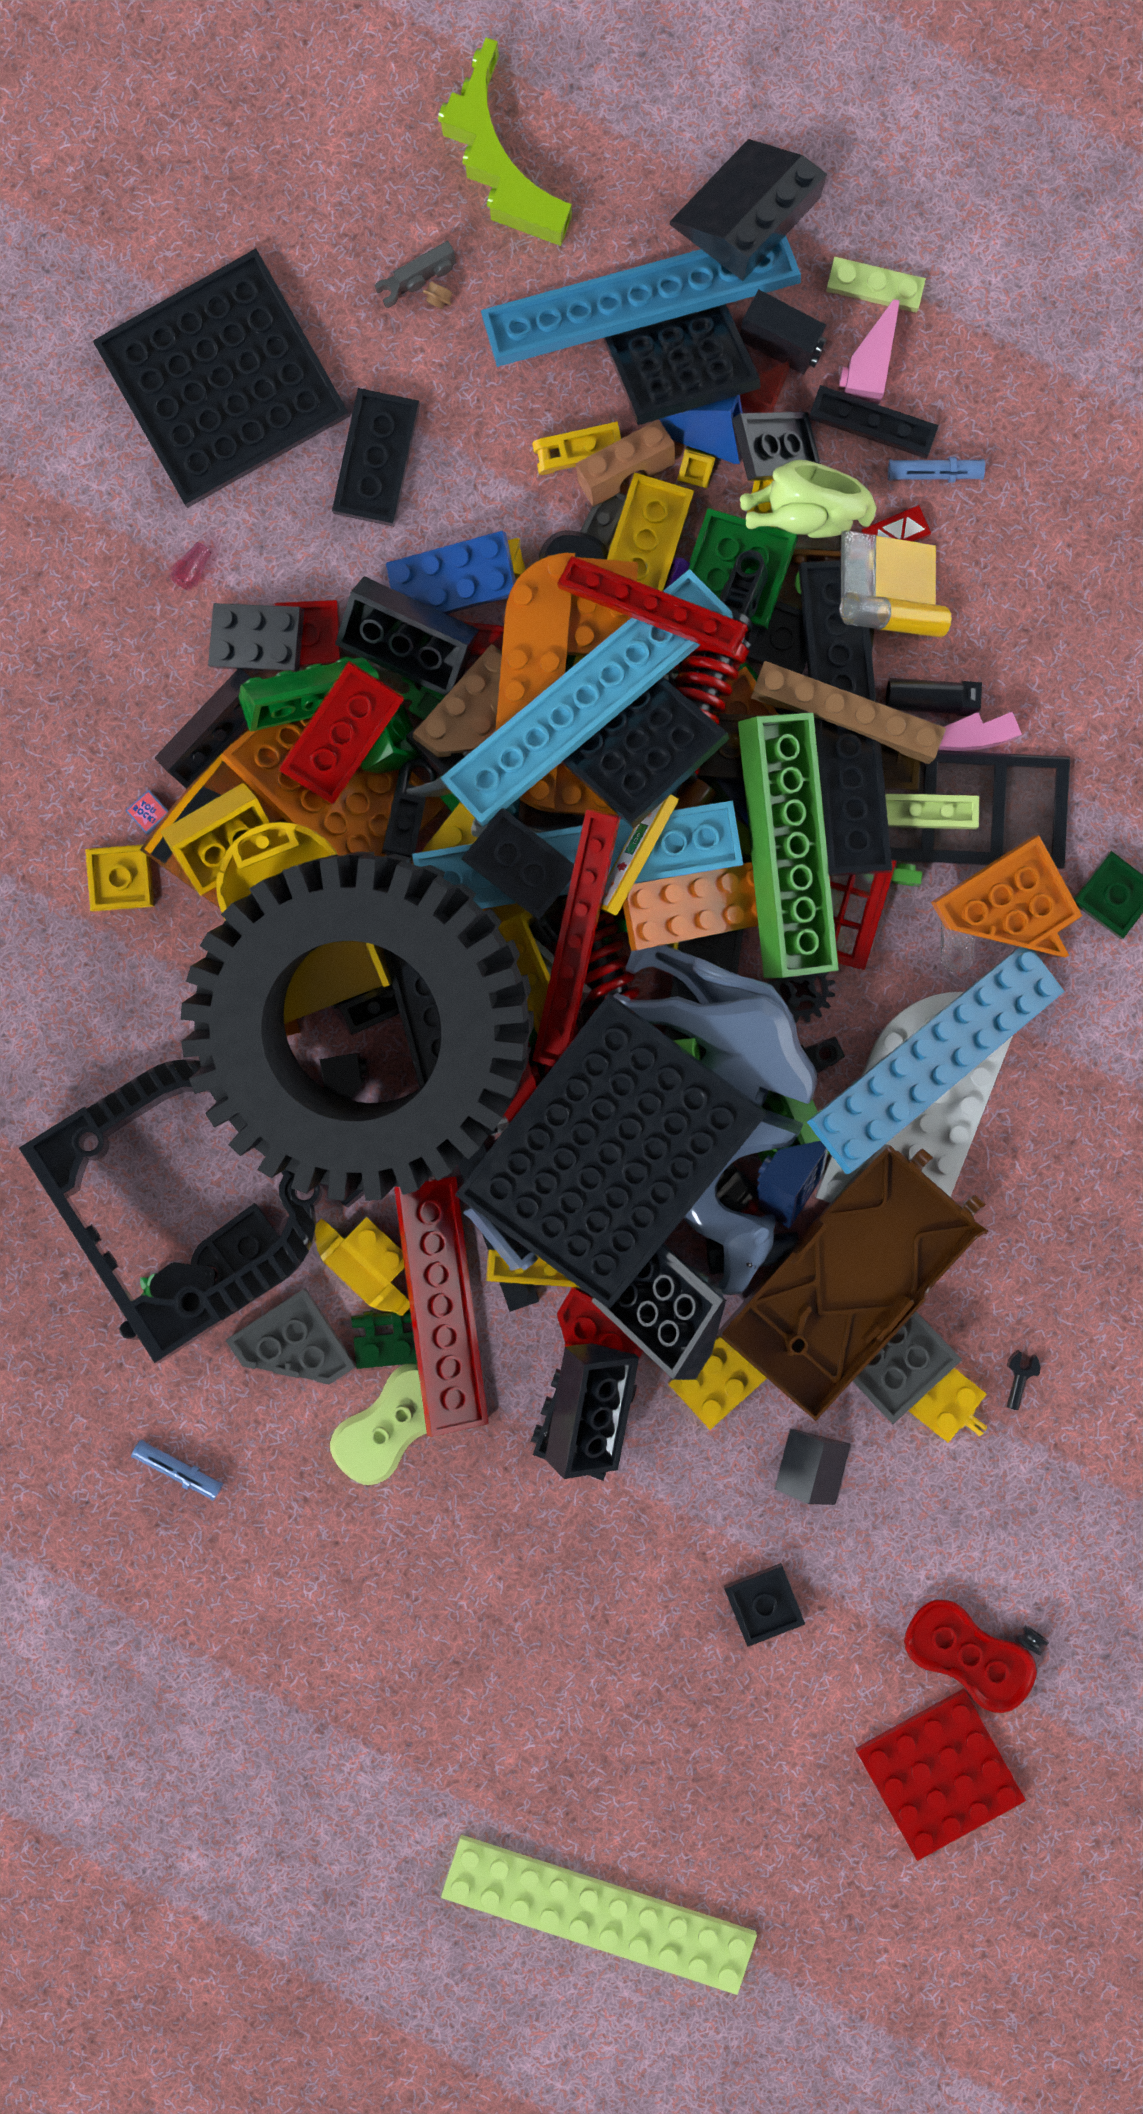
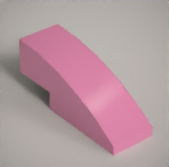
M1013 712L984 724L979 713H975L944 726L946 731L938 750L974 751L995 747L1016 740L1022 733Z

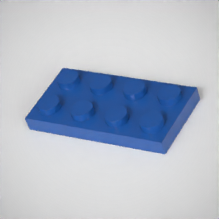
M503 530L386 563L391 589L445 614L506 599L509 597L510 591L516 582L507 535Z

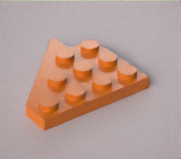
M1034 835L931 902L944 927L948 930L1064 958L1068 957L1069 954L1058 932L1082 917L1078 906L1039 835Z

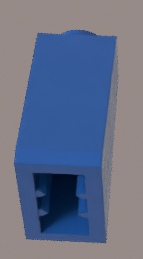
M740 395L658 419L672 440L733 464L741 463L742 456L732 420L735 416L743 413Z

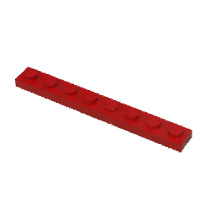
M590 808L586 809L532 1061L553 1066L572 1042L621 816Z

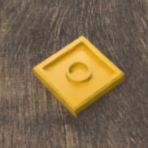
M147 844L85 849L91 912L154 907L150 853L144 849Z

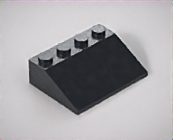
M748 139L670 220V225L744 281L820 199L827 173L801 154Z
M664 1243L610 1309L595 1298L592 1299V1302L673 1380H696L712 1354L727 1301Z

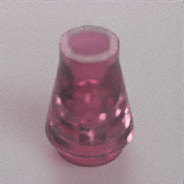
M196 542L186 554L171 566L170 579L187 591H190L193 586L197 587L212 552L205 545Z

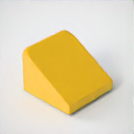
M686 446L677 480L707 488L716 457Z

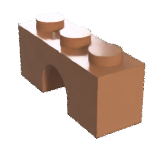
M657 420L577 462L578 483L594 507L620 493L622 481L631 473L643 470L646 476L651 477L675 464V444L660 420Z

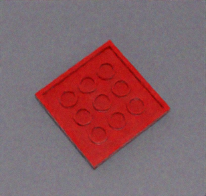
M964 1688L855 1748L917 1861L1026 1801Z

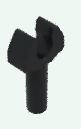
M1019 1350L1014 1352L1007 1362V1367L1012 1370L1014 1379L1006 1407L1013 1410H1019L1026 1380L1031 1376H1039L1041 1369L1039 1359L1034 1354L1030 1358L1029 1366L1025 1369L1020 1368L1022 1352Z

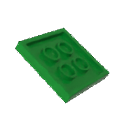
M708 508L689 562L691 564L688 570L690 569L720 599L723 587L731 575L737 557L747 550L759 552L764 559L768 571V580L751 621L753 625L767 629L798 540V535L771 526H759L755 529H749L746 527V519ZM752 566L745 571V574H753L759 567Z

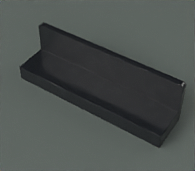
M237 669L155 756L156 761L187 790L248 727L239 700L241 684H244L251 677L243 670Z

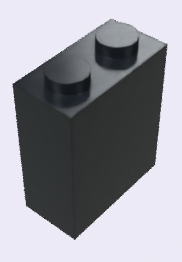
M758 289L743 317L740 336L744 344L805 375L809 366L816 367L823 353V348L827 341L823 334L827 325Z

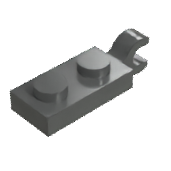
M449 241L442 243L393 271L394 276L382 279L375 284L377 293H381L383 290L391 292L390 296L383 299L385 308L396 304L400 292L402 294L408 290L409 292H415L421 289L429 278L435 275L437 277L444 276L452 270L453 265L456 264V259Z

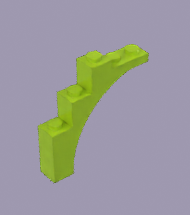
M486 37L482 49L477 48L472 61V68L474 70L471 78H465L461 95L452 92L448 103L444 102L441 106L438 122L441 123L443 136L468 145L462 164L466 166L467 178L493 187L487 200V207L490 208L492 221L561 246L572 218V204L548 194L533 184L512 163L500 144L492 125L487 105L488 84L499 58L498 41Z

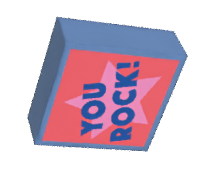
M147 790L125 810L148 835L171 814L150 790Z

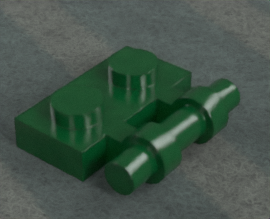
M407 1310L403 1316L395 1312L374 1314V1311H365L363 1315L351 1316L352 1328L364 1327L366 1333L365 1336H355L353 1338L357 1369L417 1363L413 1331H404L403 1323L412 1322L410 1310ZM393 1325L394 1333L376 1334V1326Z

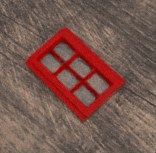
M892 860V871L890 873L829 876L837 960L839 964L865 970L897 862L896 860Z

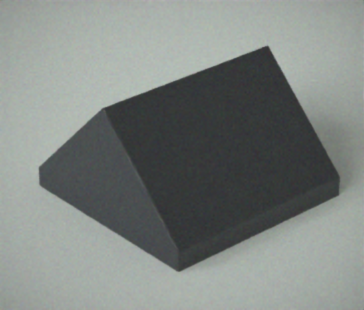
M790 1428L774 1489L807 1504L835 1505L851 1444Z

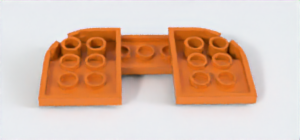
M575 553L555 554L535 562L520 575L510 591L505 611L495 732L565 674L567 655L586 656L632 618L558 588L557 582L570 557H575ZM576 557L637 581L638 562ZM562 763L558 764L519 797L521 801L529 806L546 812L585 815L586 809L590 808L618 816L615 811Z

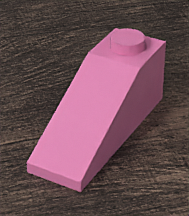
M893 299L852 355L848 367H842L839 386L844 387L843 393L872 403H880L886 385L900 300Z

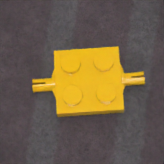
M954 1368L922 1397L909 1412L947 1443L965 1425L980 1437L984 1433L975 1424L984 1431H986L987 1425L983 1424L973 1415L977 1406L987 1394Z

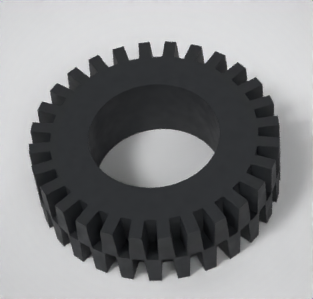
M355 852L339 856L335 854L284 869L282 873L260 881L249 889L251 894L231 903L221 914L226 919L223 925L207 932L200 944V947L208 951L206 957L190 966L186 982L196 985L197 989L196 993L182 1002L181 1020L194 1021L195 1030L181 1041L183 1057L199 1056L202 1068L190 1077L189 1080L195 1094L210 1089L216 1100V1103L205 1113L214 1128L228 1120L235 1127L238 1133L228 1145L239 1156L253 1148L265 1156L257 1169L258 1171L273 1178L286 1169L295 1174L291 1188L306 1194L321 1183L329 1185L328 1199L344 1201L355 1190H364L365 1201L382 1200L394 1187H400L402 1195L417 1191L433 1175L439 1181L452 1173L464 1157L469 1159L478 1151L491 1131L495 1130L521 1084V1076L529 1061L531 1047H528V1040L534 1028V1011H528L527 998L531 992L528 974L521 976L516 962L520 952L514 940L505 941L498 930L502 921L492 909L483 911L473 901L476 893L465 884L453 885L443 878L446 872L432 865L419 867L411 864V858L397 854L384 857L374 856V852ZM339 941H358L374 944L403 958L424 979L433 994L440 1015L441 1048L434 1071L428 1082L421 1088L404 1097L387 1102H357L337 1096L324 1089L300 1066L287 1039L284 1024V1004L294 973L303 960L318 946Z

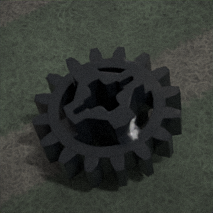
M829 972L802 975L800 977L776 978L775 981L767 982V984L773 986L780 997V985L786 988L788 998L785 1003L793 1015L795 1023L798 1022L800 1016L803 1017L805 1023L810 1022V1014L812 1013L817 1018L822 1017L819 1009L821 1007L829 1009L831 1006L826 999L835 997V993L828 991V986L835 984L834 980L826 979L825 976ZM816 976L821 985V994L815 989L814 980ZM805 982L806 986L804 989L809 995L803 994L797 997L795 995L797 989L793 987V983L801 984ZM807 1001L814 1005L807 1010H795L800 1002Z

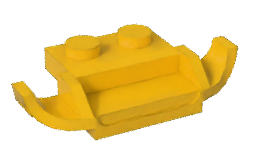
M368 1217L346 1239L324 1219L321 1218L317 1222L314 1240L323 1263L369 1306L381 1311L395 1312L403 1316L410 1308L409 1300L391 1283L405 1268L403 1251Z

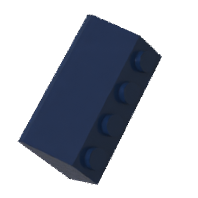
M821 1141L779 1149L773 1158L767 1156L758 1171L760 1173L757 1180L760 1182L757 1187L759 1191L756 1195V1198L759 1199L758 1210L766 1215H774L776 1221L789 1229L823 1177L828 1150Z

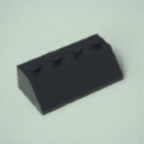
M594 1343L565 1346L545 1460L563 1479L618 1470L639 1357L636 1354Z

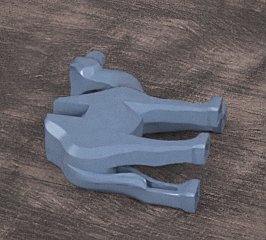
M667 944L631 951L626 971L635 974L643 968L654 966L669 972L682 980L701 1004L679 996L654 1000H631L627 996L616 993L613 995L615 998L647 1022L666 1025L686 1034L690 1038H695L696 1042L706 1049V1054L701 1062L759 1106L764 1104L769 1090L806 1104L810 1103L818 1082L817 1072L800 1046L793 1015L772 985L729 972L708 961L681 952ZM766 1110V1117L684 1217L685 1221L698 1233L723 1244L724 1275L719 1281L718 1288L725 1295H735L743 1292L755 1272L769 1255L773 1245V1230L776 1217L772 1214L758 1217L725 1207L717 1197V1183L724 1170L736 1159L749 1154L790 1146L795 1142L804 1125L802 1122Z

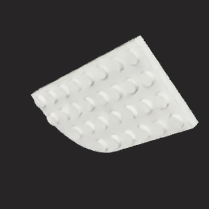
M963 992L933 995L915 1002L897 1014L877 1038L862 1076ZM1012 1037L886 1143L902 1153L908 1160L920 1149L927 1151L933 1159L923 1167L922 1172L950 1197ZM831 1155L815 1197L831 1203L870 1158L852 1173L846 1175Z

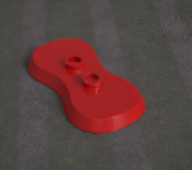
M942 1599L930 1601L918 1610L907 1627L904 1645L911 1660L923 1669L948 1675L960 1682L974 1701L982 1708L995 1713L1010 1712L1017 1708L1032 1690L1037 1676V1667L1029 1651L1015 1642L988 1635L974 1623L969 1614L957 1603Z

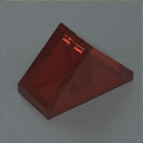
M788 362L758 374L761 388L740 395L742 408L755 413H773L790 370Z

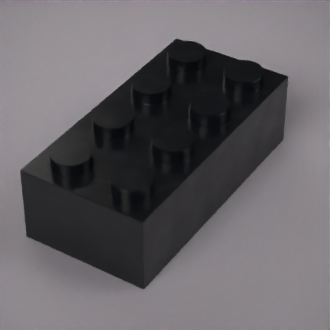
M364 576L350 592L335 645L446 696L463 677L479 629Z

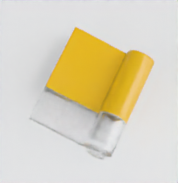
M846 530L842 531L840 615L846 625L940 638L945 636L951 626L952 618L949 608L936 605V546Z

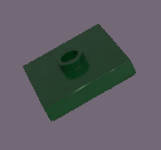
M1110 851L1073 899L1078 908L1119 939H1124L1143 914V874Z

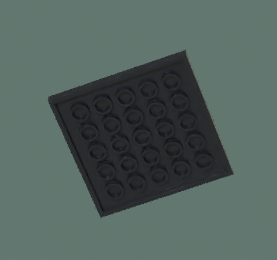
M256 248L93 340L95 347L187 508L350 417L343 401Z

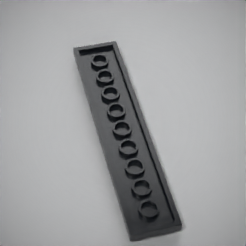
M863 559L801 562L798 570L808 677L876 702ZM814 717L829 876L890 873L892 871L881 744L855 731Z

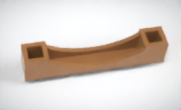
M766 661L763 663L751 695L752 699L779 709L783 708L799 713H813L815 718L855 731L899 751L900 754L930 764L935 759L946 731L945 727Z

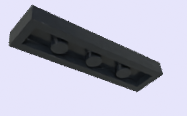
M822 385L819 386L809 415V419L925 459H927L939 426Z

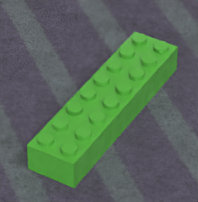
M814 714L757 716L739 721L738 727L764 978H784L839 971Z

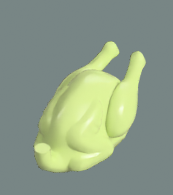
M794 460L776 468L773 471L774 481L758 492L752 494L744 493L740 497V507L744 511H748L752 507L765 502H770L773 511L772 513L761 514L753 511L746 514L747 528L755 529L759 526H775L793 534H804L812 538H825L846 534L851 529L853 520H858L861 525L869 527L874 520L877 509L872 494L857 479L830 467L807 460Z

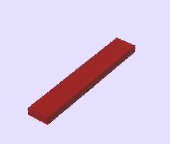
M573 556L570 557L557 582L558 588L733 658L748 630L745 623Z

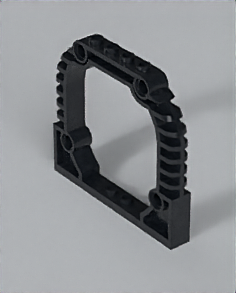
M173 1060L157 1065L90 1107L81 1108L19 1147V1150L153 1362L157 1364L166 1360L224 1322L232 1314L282 1283L300 1267L312 1246L316 1228L314 1206L319 1203L322 1197V1190L318 1184L314 1187V1193L309 1199H299L297 1197V1190L291 1188L295 1174L286 1169L281 1172L283 1177L279 1184V1197L289 1214V1218L280 1239L269 1250L206 1291L195 1286H186L176 1293L174 1299H160L141 1295L135 1300L133 1299L115 1270L119 1267L116 1259L110 1251L104 1253L98 1243L102 1240L99 1232L93 1224L87 1226L71 1201L70 1196L80 1191L82 1178L89 1160L96 1161L107 1154L109 1150L108 1137L166 1099L184 1092H194L189 1078L202 1068L198 1060ZM209 1089V1090H206V1091H203V1092H210V1093L212 1094V1092H211L210 1089ZM89 1136H97V1147L94 1150L85 1151V1139ZM190 1294H197L200 1299V1305L196 1310L189 1312L184 1306L185 1298Z

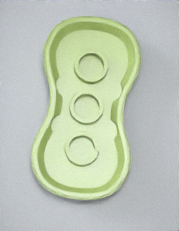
M417 1363L404 1364L394 1370L387 1379L379 1398L368 1409L347 1418L335 1429L330 1441L332 1457L339 1468L354 1481L363 1485H374L386 1480L396 1470L407 1447L418 1437L426 1434Z

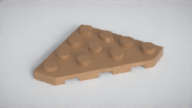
M492 644L414 731L413 738L437 757L451 756V753L472 752L495 732L502 651Z

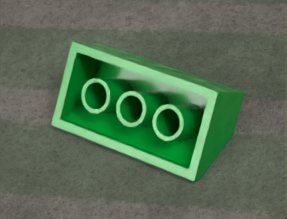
M345 657L329 665L313 664L305 670L298 672L286 670L271 678H251L244 684H241L239 700L249 730L252 732L311 718L348 661L376 679H379L378 673L363 657L356 659Z

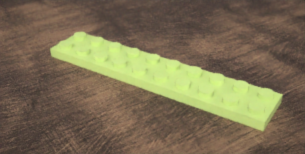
M460 1835L441 1893V1898L736 1995H738L757 1937L755 1930L464 1835Z

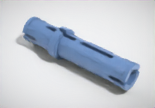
M949 457L948 460L889 459L888 463L889 481L947 479L948 483H955L956 479L983 480L985 476L984 459L957 460L956 457Z
M142 1439L137 1443L131 1454V1458H135L156 1469L158 1472L182 1483V1488L186 1490L191 1488L212 1501L216 1499L223 1486L222 1482H218L200 1472L199 1467L195 1465L190 1467L169 1454L149 1445Z

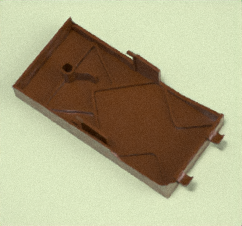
M887 1144L875 1152L804 1232L790 1251L775 1265L718 1330L717 1334L815 1421L820 1418L926 1301L930 1289L978 1237L988 1232L986 1228L978 1224L974 1219L976 1212L986 1205L976 1195H973L961 1207L922 1172L923 1167L933 1159L924 1149H920L910 1160Z

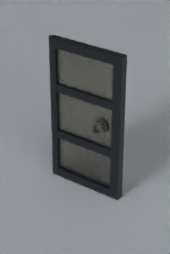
M938 750L935 759L930 764L920 761L919 787L917 791L885 789V794L979 796V827L977 829L888 827L891 859L902 862L989 865L1034 835H1039L1057 869H1064L1070 757Z

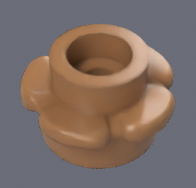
M433 282L429 283L427 290L423 289V293L428 295L427 303L442 310L445 304L451 306L450 299L453 292Z

